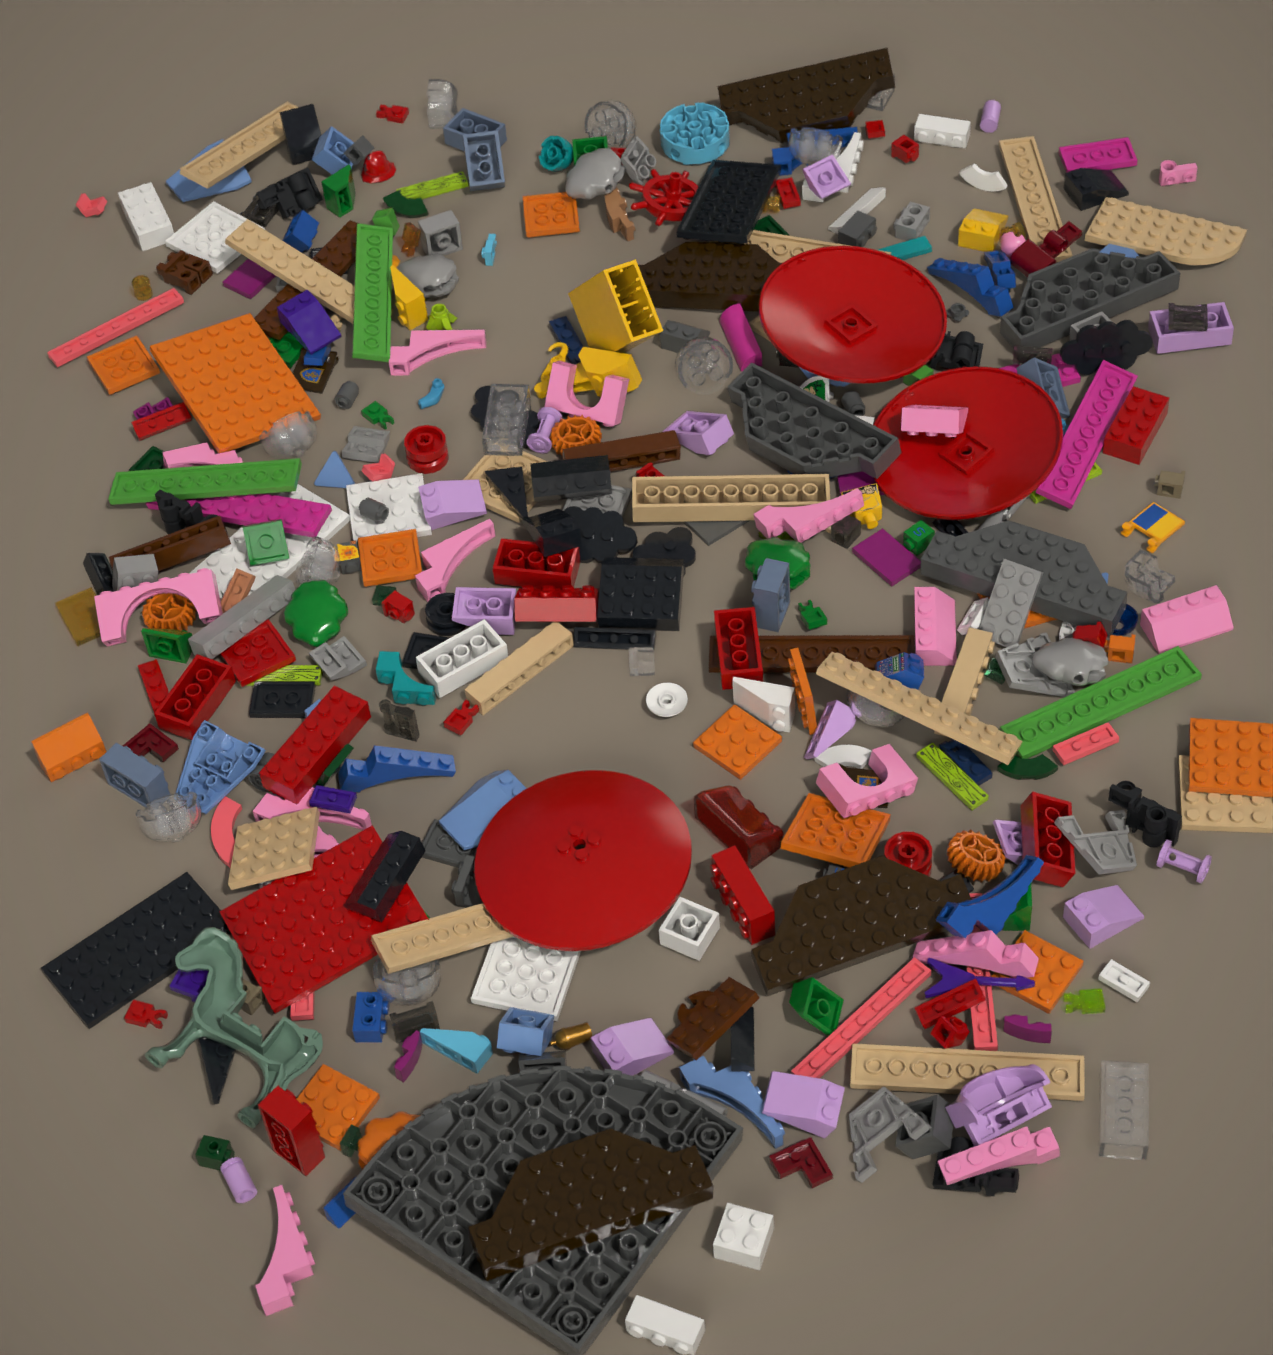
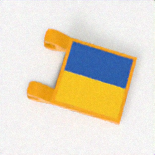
M1153 502L1132 520L1123 523V531L1120 534L1128 537L1134 529L1139 530L1150 537L1147 542L1149 546L1146 550L1154 553L1161 543L1185 524V521Z

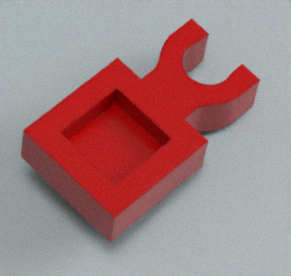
M381 104L380 111L377 110L376 115L377 118H387V121L403 124L409 114V108L392 105L390 108Z
M465 700L461 710L455 708L443 722L444 727L461 736L473 722L472 716L479 712V706L475 704L473 708L469 709L470 703L468 700Z
M133 1000L124 1019L129 1024L146 1028L148 1023H150L155 1028L162 1029V1021L157 1019L160 1017L167 1019L168 1013L162 1009L155 1010L153 1004Z

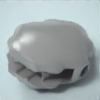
M600 148L579 157L575 166L567 173L566 194L571 198L587 200L593 199L598 195L611 193L617 184L623 180L625 167L621 164L619 156L610 148Z
M441 254L416 256L396 267L424 294V298L440 297L449 294L459 281V277L456 275L457 268L453 260Z
M1065 638L1042 645L1041 649L1034 653L1032 664L1051 679L1083 686L1098 683L1105 678L1104 666L1108 665V657L1102 646L1080 639Z

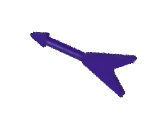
M927 959L928 964L942 977V980L925 992V998L942 995L975 978L979 985L1016 987L1017 991L1035 986V981L1017 975L1016 978L975 976L972 973L938 960Z

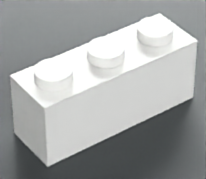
M919 114L914 128V141L966 149L970 137L971 121Z
M636 1295L625 1319L626 1331L632 1336L650 1339L658 1346H669L683 1355L687 1353L695 1355L705 1332L704 1319Z

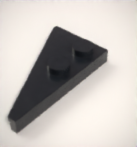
M522 466L485 471L486 479L494 484L497 492L502 494L503 499L509 506L514 507L517 515L521 519L528 518Z
M202 1037L198 1039L212 1102L215 1105L220 1102L236 1049Z

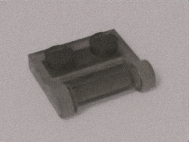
M255 194L250 205L239 215L260 226L266 227L279 209L276 204L266 209H260L257 203L259 198Z
M1168 303V330L1207 331V304L1187 306Z
M386 699L380 701L379 708L383 713L385 722L383 726L384 732L388 735L417 742L420 735L415 710L393 705Z
M433 1001L427 1002L425 1006L396 1014V1012L389 1014L397 1044L404 1042L416 1030L420 1032L422 1028L440 1029Z

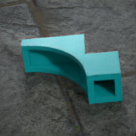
M379 651L376 666L378 683L393 684L394 703L435 705L436 695L434 686L418 683L407 676L402 669L400 652Z

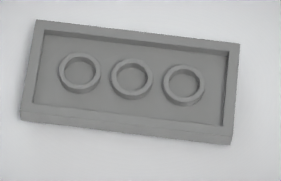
M1003 559L979 630L993 633L992 641L1005 647L1019 643L1044 572L1008 559Z

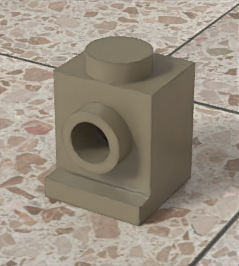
M1161 470L1160 475H1156L1154 484L1155 487H1158L1157 495L1181 499L1185 471L1175 473Z
M243 979V990L247 995L241 1010L253 1015L265 1001L262 987H257Z

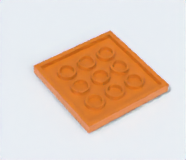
M1190 718L1189 791L1273 797V724Z
M809 793L781 841V849L833 864L852 867L871 859L890 822L891 814L868 809L855 816L843 818L827 797Z

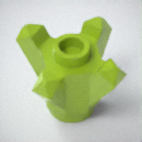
M435 304L431 308L430 319L426 328L427 330H453L450 323H454L457 317L449 312L444 304Z

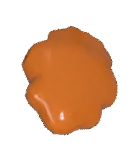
M399 1111L390 1118L372 1119L365 1128V1136L358 1141V1164L363 1170L373 1156L393 1135L396 1136L404 1129L407 1123L413 1122L421 1115Z

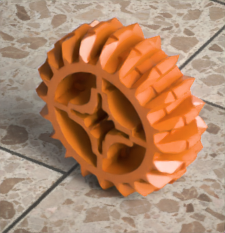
M567 415L566 419L561 418L560 423H555L550 436L553 450L560 454L562 458L563 449L601 443L602 439L601 429L596 421L591 420L590 417L585 418L583 415L580 417L574 415L571 418Z
M158 594L152 596V599H146V604L143 605L142 616L147 628L187 631L188 626H193V621L196 620L197 609L194 604L187 598L177 594Z
M971 829L968 832L963 830L961 833H957L950 840L946 853L948 856L947 861L952 863V868L958 870L957 873L964 874L965 878L967 876L970 877L972 881L978 879L981 883L984 880L989 882L991 879H995L1002 872L1006 859L1003 849H1000V844L995 843L994 839L988 838L987 834L984 836L979 831L974 833Z

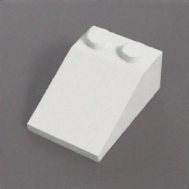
M733 677V700L735 705L770 729L779 732H790L795 716V687Z

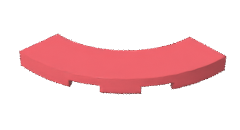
M225 796L214 812L211 822V837L219 858L225 865L231 868L235 844L233 828L235 820L242 810V806Z

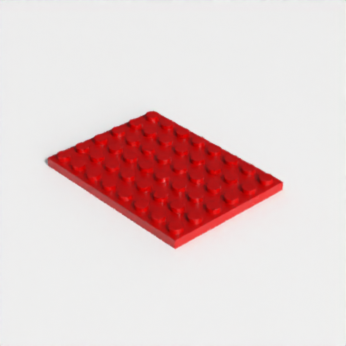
M373 825L315 857L311 871L278 878L219 911L275 1014L377 956L378 953L371 942L372 935L428 919L407 882L383 922L344 907L347 899L383 843Z

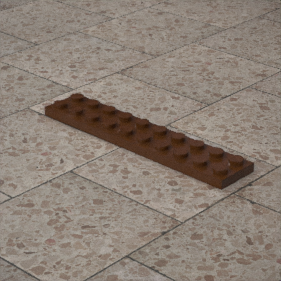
M349 220L312 260L341 277L355 262L357 222ZM287 284L254 317L265 335L280 340L288 332L279 320L277 307L302 293L290 284Z
M915 635L759 636L763 673H790L788 658H791L790 649L794 648L799 649L806 673H816L818 667L831 652L840 653L845 658L853 662H859L872 671H875L876 663L903 652L915 654ZM710 636L709 673H720L716 636Z

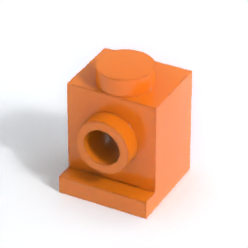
M1132 634L1131 637L1110 635V640H1106L1104 651L1108 652V661L1132 664L1136 635Z

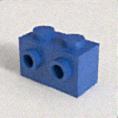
M302 210L293 217L283 241L301 253L304 250L308 251L313 244L311 242L318 233L316 229L319 222Z
M357 992L352 1029L355 1042L382 1043L383 1034H387L385 1014H389V1001L385 1000L384 992Z

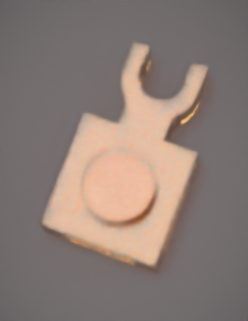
M411 222L405 223L402 235L405 243L401 251L407 252V257L414 256V247H418L421 231Z

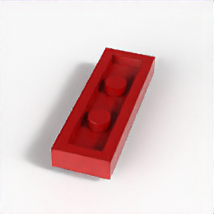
M182 402L135 420L131 424L140 441L192 420L185 403Z
M157 659L138 665L154 713L169 693Z
M975 978L915 1007L922 1026L924 1029L935 1025L941 1016L945 1018L952 1017L986 1001V998Z

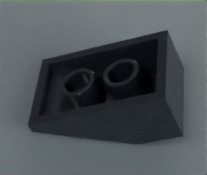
M314 104L280 112L287 151L292 165L311 161L321 136Z
M1079 168L1065 173L1064 190L1080 211L1101 205L1106 197L1119 199L1129 195L1128 190L1112 171Z
M561 509L522 519L524 526L544 557L581 546L579 525L572 515Z

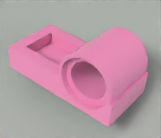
M1172 160L1163 161L1160 166V186L1196 181L1198 168L1196 163L1177 165Z

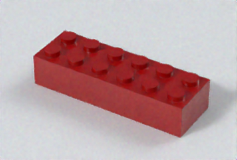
M334 685L259 772L263 788L297 805L344 746L350 743L371 718L368 701Z

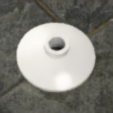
M674 683L658 684L651 688L646 696V704L649 710L662 717L679 714L685 709L688 702L686 691Z

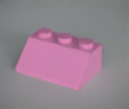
M927 405L902 407L901 431H907V435H919V432H926V436H938V433H945V437H957V434L962 433L964 430L968 407Z

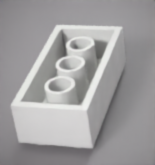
M152 183L142 184L141 186L119 192L118 195L122 209L141 250L145 251L166 244L165 241L174 234V231Z
M484 619L416 657L418 673L428 685L434 686L435 693L441 698L485 672L490 671L501 660L507 658V644Z

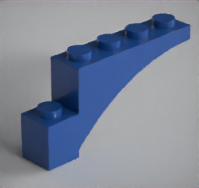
M857 127L787 133V147L772 149V164L781 165L779 176L792 175V171L807 160L824 152L848 146L854 132L858 133Z
M939 258L927 267L929 274L946 279L965 290L987 310L988 315L1001 317L1014 308L1008 288L995 286L989 266Z
M374 745L366 761L345 759L338 777L340 790L360 793L361 790L396 779L417 776L453 777L456 769L453 755Z
M1026 855L1019 866L1005 880L988 892L960 903L947 902L936 918V921L954 936L966 938L973 931L974 925L982 931L992 930L997 935L1003 929L1009 915L1015 911L1020 898L1028 891V886L1032 880L1040 873V868L1044 862L1039 857Z

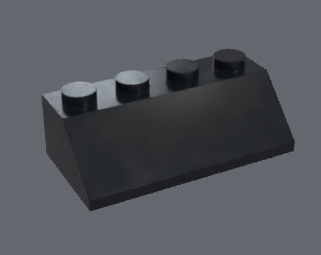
M608 455L530 464L535 502L612 494Z
M404 831L388 834L347 899L344 907L383 922L426 851L421 839Z

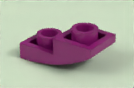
M167 397L153 406L148 402L133 411L138 420L169 408L173 404Z
M1018 1014L1004 1016L1003 1031L1026 1041L1051 1043V1024H1044L1042 1022L1028 1024V1017Z
M417 1030L404 1040L402 1045L404 1056L398 1058L394 1066L396 1078L403 1083L414 1070L421 1054L422 1040L420 1032Z

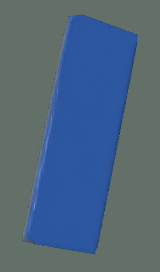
M357 1176L324 1207L327 1220L337 1228H341L356 1213L345 1205L343 1193Z

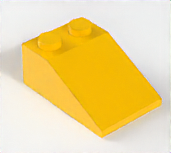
M974 208L963 219L960 226L958 246L983 252L994 251L1008 220V215Z
M392 265L390 269L396 298L395 305L399 313L398 320L401 325H405L409 330H412L428 321L424 294Z

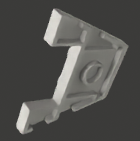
M1047 632L1040 634L1035 639L1033 637L1029 638L1020 645L1016 643L997 651L995 657L1009 688L1067 697L1075 693L1071 684L1058 680H1049L1047 675L1040 672L1032 664L1034 653L1041 649L1042 645L1051 642Z
M1124 810L1109 811L1106 814L1105 818L1112 831L1083 834L1074 815L1058 817L1055 820V825L1099 875L1132 871L1137 866L1133 845L1129 842L1127 835L1130 831L1128 825H1125L1126 813Z
M882 1087L849 1114L851 1140L855 1145L853 1160L857 1165V1171L855 1172L856 1180L862 1183L877 1171V1167L869 1152L902 1125L905 1126L909 1136L914 1140H917L931 1129L930 1124L886 1087Z

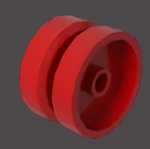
M422 425L413 428L406 434L404 446L407 463L412 470L417 473L430 474L446 466L449 460L445 434L441 429L436 426Z
M904 831L888 839L885 845L884 857L930 877L932 846L923 835Z

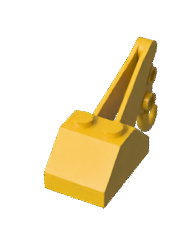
M563 342L554 343L548 349L551 352L554 348H562L557 356L551 358L542 373V382L534 387L538 398H545L547 396L553 362H566L568 346ZM582 347L578 354L581 362L576 364L573 391L576 393L595 390L597 397L601 398L605 377L612 374L629 379L628 393L638 388L642 377L631 354Z

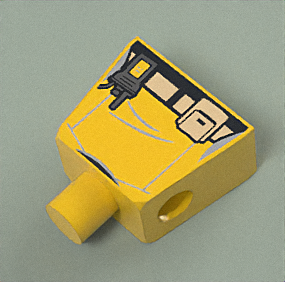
M877 483L858 488L862 492L864 506L848 515L854 525L866 524L868 529H874L878 526V521L882 519V504ZM852 490L841 492V496L851 492Z

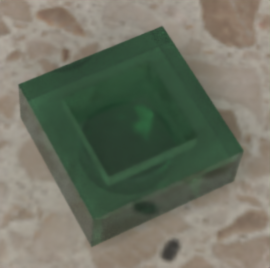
M377 585L372 599L373 605L382 606L381 602L393 591H397L396 587Z
M992 657L984 676L1002 685L1006 679L997 660Z
M354 1125L349 1127L340 1142L343 1155L350 1158L355 1151H358V1141L362 1138L360 1129Z

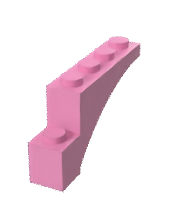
M485 330L411 331L409 346H394L390 349L389 367L391 376L410 375V372L424 363L446 354L486 348Z
M856 488L832 500L807 506L772 507L768 505L753 515L756 528L767 539L779 536L786 531L795 541L802 543L864 506L862 492Z
M490 519L421 552L423 565L427 570L415 575L417 589L427 602L437 594L446 593L445 589L450 577L460 563L473 550L496 537L494 523Z
M312 787L297 805L287 799L283 800L280 796L266 793L253 810L255 821H261L266 818L271 819L286 813L289 814L313 808L310 806L309 801L315 788ZM353 807L351 814L318 808L320 812L319 822L343 824L360 830H365L372 826L369 813L362 808Z
M992 930L970 933L966 938L951 936L917 942L912 959L915 957L923 964H928L927 959L932 958L945 964L978 967L1016 978L1017 975L1025 978L1034 977L1039 959L1025 943L1006 946Z
M1026 1126L938 1161L946 1184L950 1185L1002 1168L1036 1163L1039 1165L1059 1157L1060 1150L1050 1127L1030 1134Z
M282 1185L273 1188L278 1209V1234L275 1249L263 1279L259 1284L255 1285L266 1316L293 1306L291 1297L295 1294L291 1283L314 1275L311 1266L315 1265L311 1251H305L304 1246L308 1245L304 1231L299 1232L297 1226L301 1225L296 1211L291 1212L290 1206H293L294 1203L290 1192L285 1193Z

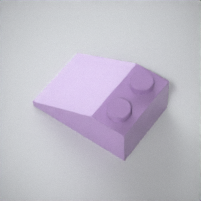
M686 411L662 431L675 430L681 445L697 454L705 455L715 453L718 447L725 444L734 435L726 414Z
M479 480L435 481L418 487L425 518L429 526H431V530L487 514Z
M456 587L452 621L471 627L485 619L498 635H514L516 624L514 598L516 596V588Z
M1115 885L1083 892L1065 902L1063 918L1090 949L1144 919V915L1119 886Z
M652 1018L612 1026L591 1037L593 1053L604 1069L620 1070L623 1074L631 1076L674 1054L673 1048Z
M772 1071L762 1113L825 1139L836 1129L845 1088L825 1079Z

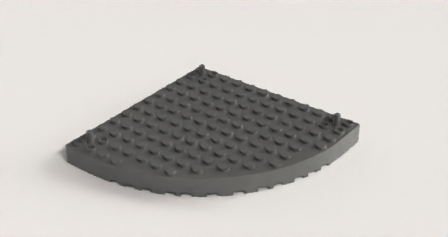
M554 1066L553 1069L538 1070V1068L520 1071L519 1074L505 1076L504 1074L488 1079V1082L477 1086L475 1084L470 1085L469 1089L459 1094L454 1093L442 1099L441 1103L435 1107L423 1111L421 1116L413 1122L407 1123L401 1132L396 1136L393 1135L345 1190L343 1195L345 1205L568 1355H584L694 1206L487 1282L471 1244L468 1227L492 1218L511 1178L523 1159L611 1128L672 1153L696 1145L710 1179L713 1181L741 1143L743 1127L678 1089L675 1091L665 1087V1084L656 1081L655 1083L643 1079V1076L623 1074L620 1070L591 1069L590 1066H585V1069L571 1068V1066Z

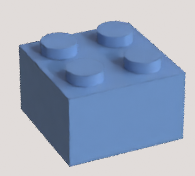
M331 126L320 136L312 161L330 174L336 173L348 164L352 169L353 163L345 156L344 152L354 142Z
M510 1007L499 1022L497 1048L503 1049L507 1053L520 1052L529 1056H541L552 1040L554 1015Z

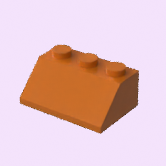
M88 712L31 741L40 766L51 782L99 759L106 753L104 743Z

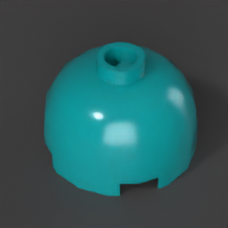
M549 136L543 141L540 146L542 150L539 160L544 168L557 172L563 171L571 165L574 158L573 147L567 139L560 136Z

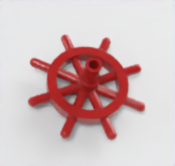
M655 169L650 171L653 178L644 186L633 182L629 184L631 190L643 193L642 201L631 204V209L639 210L645 208L650 214L657 217L655 221L657 226H661L664 220L682 221L692 201L687 198L694 197L699 188L697 184L687 179L689 176L688 171H683L682 175L678 172H672L670 175L660 176Z

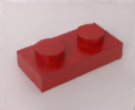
M793 178L777 180L775 187L783 209L801 206V199Z

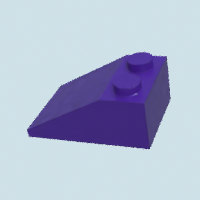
M308 289L277 307L281 324L310 354L315 353L341 337V333L324 308Z

